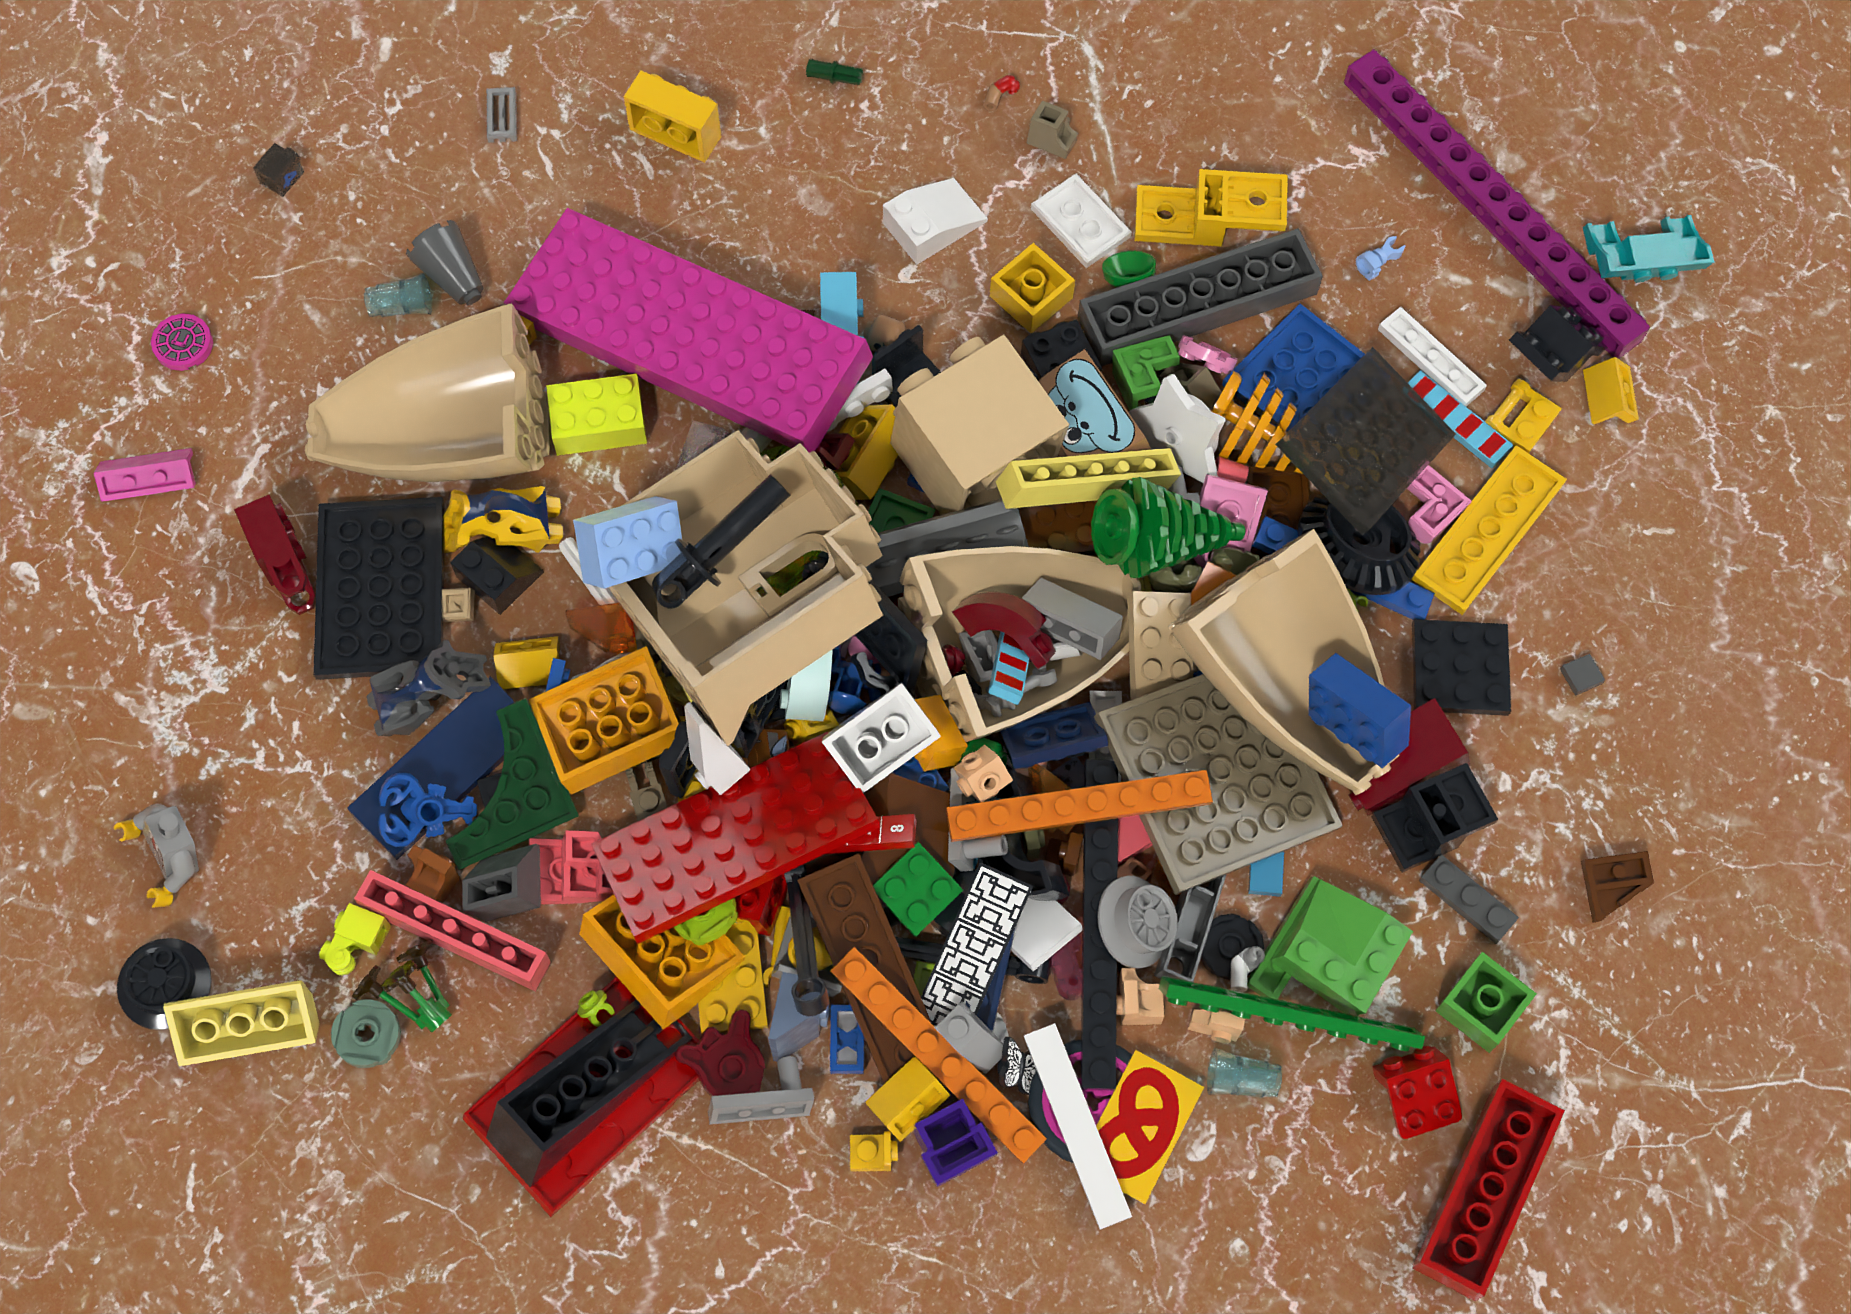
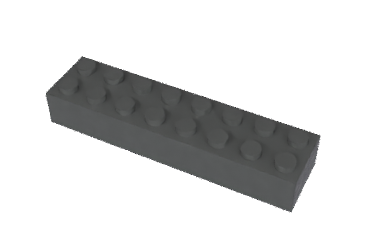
M1299 228L1082 299L1079 302L1077 319L1102 367L1113 362V350L1168 335H1170L1173 342L1181 340L1183 335L1191 337L1317 295L1323 275Z

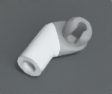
M1258 946L1248 947L1232 959L1231 990L1239 992L1247 990V974L1257 968L1265 959V953L1262 948Z

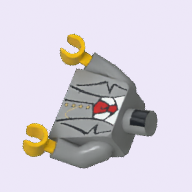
M152 804L135 815L133 819L116 823L114 830L123 828L124 836L119 839L121 842L138 838L141 830H143L147 843L165 878L164 887L150 888L147 891L146 897L148 899L155 898L152 908L170 906L173 902V893L178 892L192 875L199 871L194 841L176 806L168 808L162 804Z

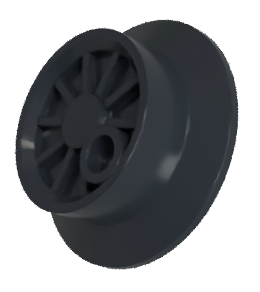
M174 938L151 941L133 952L121 968L117 981L119 1004L124 1013L134 1023L153 1030L169 1029L163 1007L164 1003L209 996L212 983L211 969L202 952L189 942Z

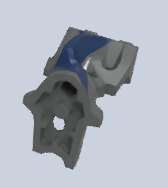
M443 640L436 650L429 653L420 663L419 661L411 660L371 676L369 681L372 691L366 697L368 705L373 710L378 711L379 719L374 724L376 735L388 737L394 734L410 735L434 712V708L430 706L428 699L435 695L443 694L450 699H461L465 696L466 692H482L491 686L490 680L483 671V664L487 662L486 655L457 652L452 649L449 640ZM457 674L463 675L466 678V680L463 681L457 677Z

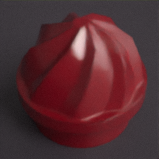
M952 644L944 645L941 649L951 676H953L957 672L962 671L965 665V654H963L960 648Z

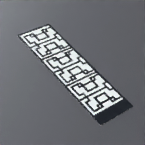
M983 863L979 864L921 996L934 1027L961 1002L966 1005L967 1001L971 1005L970 1010L977 1016L1031 893L1032 885Z

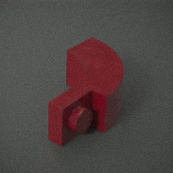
M1001 592L975 594L961 601L952 611L970 637L985 630H997L1011 636L1037 669L1047 664L1056 652L1050 637L1040 630L1047 619L1030 603L1014 595Z

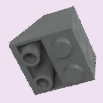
M533 844L480 860L462 880L463 912L487 922L541 908L540 846Z

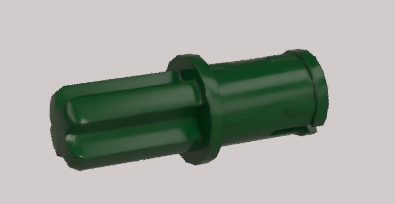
M810 58L806 66L807 77L830 80L831 84L841 82L858 86L863 81L864 72L861 68L839 65L838 61L829 63Z

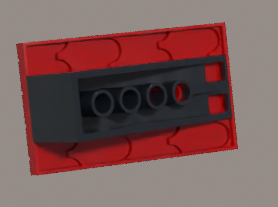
M617 976L602 989L607 995L605 1001L614 1008L615 1013L611 1015L605 1009L599 1010L596 1018L602 1024L601 1026L596 1027L588 1020V1017L581 1018L576 1012L469 1108L462 1118L550 1217L587 1186L598 1173L619 1156L630 1143L669 1110L680 1097L699 1081L698 1075L690 1066L676 1060L675 1052L681 1045H695L700 1040L680 1019L662 1029Z

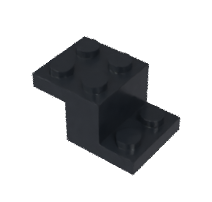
M1550 305L1525 332L1517 331L1509 339L1526 358L1553 382H1567L1592 355L1600 356L1607 349V346L1602 342L1604 336L1594 327H1586L1581 322L1583 317L1577 310L1571 306L1567 308L1564 305Z
M1467 763L1410 787L1401 801L1378 810L1371 816L1401 873L1437 858L1441 854L1443 855L1459 848L1468 835L1491 826L1499 820Z

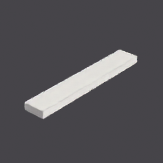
M1056 1024L1024 1035L1028 1050L1099 1230L1131 1218V1212Z

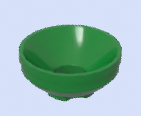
M1141 251L1119 252L1105 259L1102 264L1104 279L1110 285L1118 288L1155 276L1156 261L1153 256Z

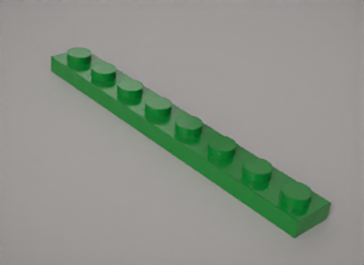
M1166 976L1161 977L1159 990L1167 997V1001L1176 1005L1186 1006L1187 1002L1198 1003L1201 1009L1210 1012H1219L1220 1008L1232 1010V1015L1245 1019H1251L1252 1015L1264 1017L1263 1020L1274 1025H1283L1284 1021L1295 1023L1296 1028L1304 1031L1315 1032V1028L1325 1029L1327 1034L1338 1038H1346L1347 1034L1359 1036L1358 1040L1372 1045H1378L1379 1041L1389 1042L1392 1048L1402 1051H1409L1410 1047L1422 1049L1425 1036L1416 1028Z

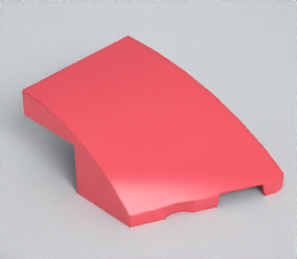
M566 830L562 839L529 838L528 846L533 844L540 846L541 904L599 902L606 900L614 894L592 846V843L602 839L599 832Z

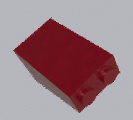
M1435 698L1411 711L1409 746L1389 764L1391 769L1378 778L1373 777L1369 781L1371 786L1362 793L1355 795L1351 792L1348 794L1357 811L1364 809L1367 816L1402 800L1408 789L1462 764L1467 763L1470 766L1467 749Z

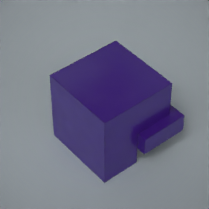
M963 1099L914 1124V1136L923 1151L921 1158L936 1187L998 1155L982 1122L976 1125Z

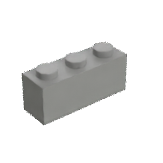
M1040 578L1021 598L1034 606L1047 619L1040 628L1042 633L1099 660L1120 639L1123 615L1043 578Z

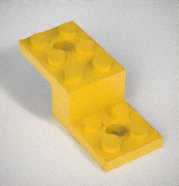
M1199 169L1195 189L1137 185L1134 241L1222 247L1226 228L1285 231L1287 227L1288 175ZM1259 197L1264 201V204L1254 205L1249 199ZM1165 210L1170 212L1172 217L1163 219L1157 213Z

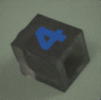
M276 143L270 147L253 167L259 183L282 197L304 173L300 163V156L289 147L283 148Z

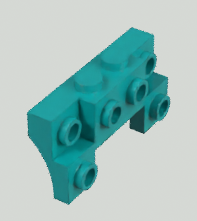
M1692 215L1674 219L1665 217L1660 221L1663 233L1628 236L1623 241L1618 236L1614 221L1603 225L1588 223L1583 227L1589 255H1596L1601 278L1621 277V280L1634 279L1636 283L1644 282L1654 277H1660L1661 280H1669L1677 277L1679 271L1706 269L1714 263L1711 246L1698 234Z

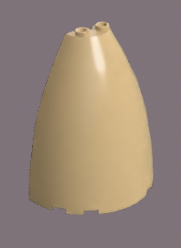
M511 303L466 317L414 338L373 360L309 405L308 418L306 419L307 431L312 436L308 438V443L305 445L307 458L310 461H318L352 472L393 480L420 482L486 479L531 472L544 466L543 457L549 455L551 444V424L547 391L543 392L541 382L537 376L542 373L536 351H530L529 343L525 336L528 334V331L514 305Z
M1314 529L1288 542L1271 555H1266L1231 580H1227L1186 609L1177 617V620L1169 625L1168 628L1198 669L1234 709L1275 745L1310 768L1347 787L1355 795L1367 790L1371 786L1369 781L1373 777L1378 778L1391 769L1389 764L1392 761L1384 768L1379 767L1374 762L1367 761L1361 756L1359 751L1348 743L1345 744L1339 741L1334 733L1324 726L1317 725L1309 716V675L1335 653L1384 686L1380 667L1366 628L1336 566Z
M1004 546L960 549L911 557L907 560L900 577V583L904 585V595L898 598V609L905 614L908 620L928 640L915 689L920 698L941 695L965 742L1001 731L1068 700L1093 683L1129 652L1128 593L1131 591H1141L1140 581L1138 578H1130V574L1124 575L1119 565H1106L1097 557L1048 548ZM1040 578L1123 615L1120 639L1101 660L1084 652L1082 656L1049 660L1045 664L1046 670L1055 669L1057 682L1049 686H1037L1024 693L1019 704H1015L1016 709H1001L1002 716L1000 717L993 716L991 710L978 708L966 674L952 678L941 649L944 645L952 644L962 650L959 633L966 632V630L952 613L961 601L984 592H1001L1022 598ZM992 630V632L999 638L1000 631ZM965 662V665L963 666L962 670H965L968 673ZM1029 662L1026 678L1033 675L1032 671L1036 668L1032 662ZM990 680L976 682L982 689V695L987 694L986 687L990 685Z

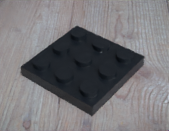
M1414 619L1412 622L1414 709L1435 698L1444 713L1509 716L1511 713L1508 624Z

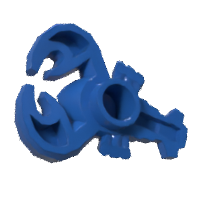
M395 773L388 777L382 784L379 793L380 806L386 805L387 798L392 792L394 793V798L390 800V806L401 802L408 793L411 795L400 808L404 817L410 821L408 826L397 815L390 813L389 818L393 820V825L389 826L386 822L385 813L379 814V832L385 842L394 847H407L416 840L424 826H427L426 837H435L444 834L443 822L462 817L464 822L469 824L477 814V804L473 803L474 797L466 795L462 802L444 798L445 786L433 785L432 783L428 784V793H425L419 781L410 773Z

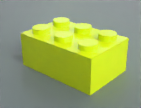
M637 374L546 385L552 441L557 456L647 444L642 397Z

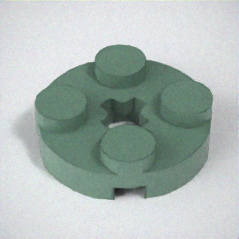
M372 999L358 1000L352 1003L353 1005L345 1011L342 1010L335 1018L331 1029V1041L338 1055L351 1066L372 1068L377 1065H384L391 1059L400 1042L401 1027L398 1018L382 1002ZM370 1025L371 1031L375 1034L373 1038L363 1042V1039L358 1036V1032L364 1031L366 1026Z

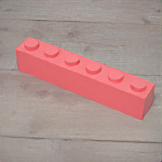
M372 870L368 873L354 898L361 908L385 917L389 923L427 941L432 940L434 944L533 991L537 990L551 964L546 952Z

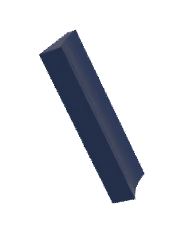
M491 676L489 677L491 684L489 688L482 692H472L347 807L353 818L396 860L426 834L427 826L423 827L416 840L407 847H394L385 842L378 827L380 813H385L386 822L389 826L393 825V820L389 818L390 813L397 815L407 826L410 823L400 809L402 804L411 796L410 793L398 804L390 806V800L394 798V793L392 792L387 798L386 805L380 806L379 793L382 784L388 777L395 773H410L419 781L425 793H428V784L430 783L433 785H443L446 787L444 798L460 802L478 785L477 780L486 778L504 761V739L496 710L514 703V701Z

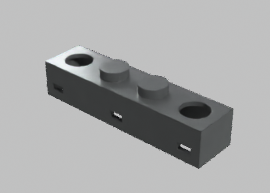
M1226 875L1211 880L1206 888L1196 886L1180 893L1175 907L1178 920L1177 932L1170 946L1162 951L1154 973L1155 977L1161 979L1162 976L1190 982L1194 981ZM1170 958H1176L1181 962V974L1167 969Z

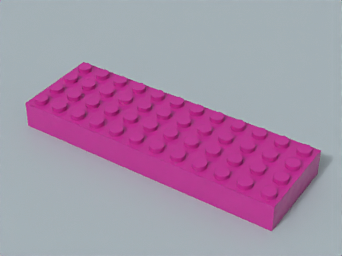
M569 208L565 210L504 301L505 305L512 303L520 316L533 322L534 328L537 331L630 374H637L639 378L787 447L793 448L801 443L809 453L816 450L873 359L866 339Z

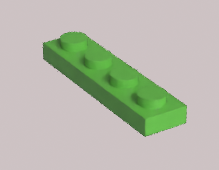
M1315 876L1309 878L1265 950L1264 961L1252 971L1247 980V987L1260 996L1278 999L1291 978L1290 974L1272 963L1270 959L1317 881L1320 880Z

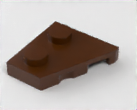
M1648 851L1584 859L1581 861L1593 923L1602 921L1610 913L1630 901L1635 895L1654 884Z

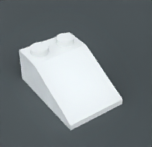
M954 178L906 190L883 204L884 226L916 265L988 222V218Z
M900 683L823 737L822 743L854 786L861 788L864 793L940 738L941 735L903 683Z

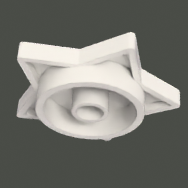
M1171 374L1163 379L1154 403L1136 407L1128 413L1146 437L1151 450L1170 448L1177 465L1182 467L1183 473L1204 483L1206 474L1218 477L1214 452L1218 446L1219 432L1226 420L1224 417L1211 412L1200 399L1187 394L1177 377Z

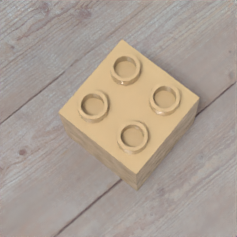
M1004 334L985 345L980 337H974L966 341L951 354L949 358L953 364L951 367L936 376H933L928 368L921 369L905 379L897 389L901 397L899 398L898 406L893 411L895 421L890 444L940 515L1001 499L996 480L1011 461L1057 457L1070 425Z

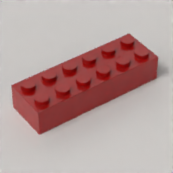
M1501 1079L1493 1086L1412 1269L1473 1301H1477L1485 1296L1565 1110L1504 1079Z

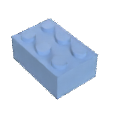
M654 496L573 520L583 583L604 589L662 571L681 553L675 544L678 538L682 540L677 501Z

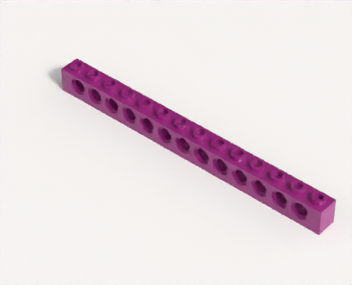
M1373 49L1348 66L1344 84L1561 305L1567 308L1573 307L1582 315L1583 319L1581 322L1586 327L1590 328L1592 326L1604 336L1602 342L1607 346L1606 351L1612 357L1621 358L1644 340L1650 329L1644 317L1637 314L1626 303L1624 297L1616 293L1606 283L1605 279L1601 278V275L1585 262L1584 257L1580 253L1575 252L1565 242L1564 237L1556 232L1545 221L1544 217L1539 212H1536L1525 201L1524 197L1506 182L1502 174L1496 172L1486 162L1482 154L1477 153L1467 143L1462 134L1457 133L1448 124L1443 115L1438 114L1428 104L1427 99L1423 95L1415 91L1408 80L1400 75L1385 57Z

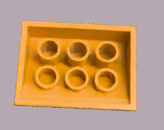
M647 646L528 699L560 782L571 795L662 754L666 748L671 746L675 739L676 728L681 722Z
M614 894L584 913L582 917L579 935L662 1029H665L689 1012L745 960L742 952L725 934L704 945H696L692 941L681 937L675 928L672 927L637 944Z

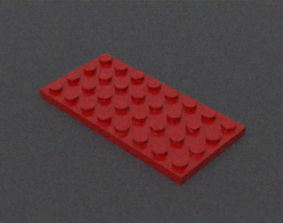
M828 731L751 767L747 774L722 795L711 786L592 843L593 849L637 944L881 827L861 788L854 786L822 743L823 737L828 734Z

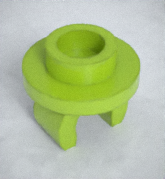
M591 990L579 1000L577 1014L581 1018L588 1017V1020L593 1025L599 1027L602 1024L596 1018L597 1012L605 1009L613 1015L615 1011L605 1001L607 995L603 990L596 992Z

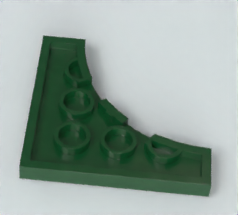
M526 698L496 710L504 739L502 773L492 798L478 817L467 827L445 839L458 870L579 816L568 790L560 782L539 725Z

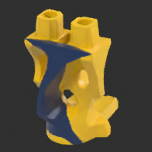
M543 486L520 490L496 488L486 493L467 495L460 490H452L449 507L443 516L444 553L455 552L458 547L467 546L470 538L478 534L495 538L497 545L524 546L536 553H539L546 544H558L563 538V526L561 524L548 523V517L556 518L559 515L561 509L560 498L546 495L545 487ZM490 512H497L500 514V520L498 522H490L487 519V515ZM510 528H519L521 534L511 532Z

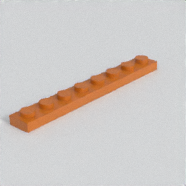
M1207 770L947 807L946 814L951 842L1204 806L1210 805L1213 800Z
M855 947L830 970L958 1100H964L969 1111L1021 1163L1024 1164L1044 1143L1047 1138L965 1057L958 1053L935 1027Z

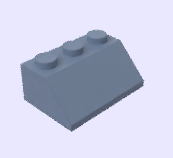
M786 972L782 973L768 1037L772 1058L775 1062L783 1057L792 1055L819 1037L821 1026H828L831 1011L828 1005L824 1012L816 1016L800 1014L796 1010L792 997V987L798 981V975ZM810 992L801 999L812 1000L819 996L820 993Z

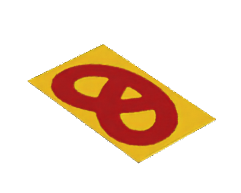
M1135 1050L1096 1127L1122 1192L1146 1204L1204 1087Z

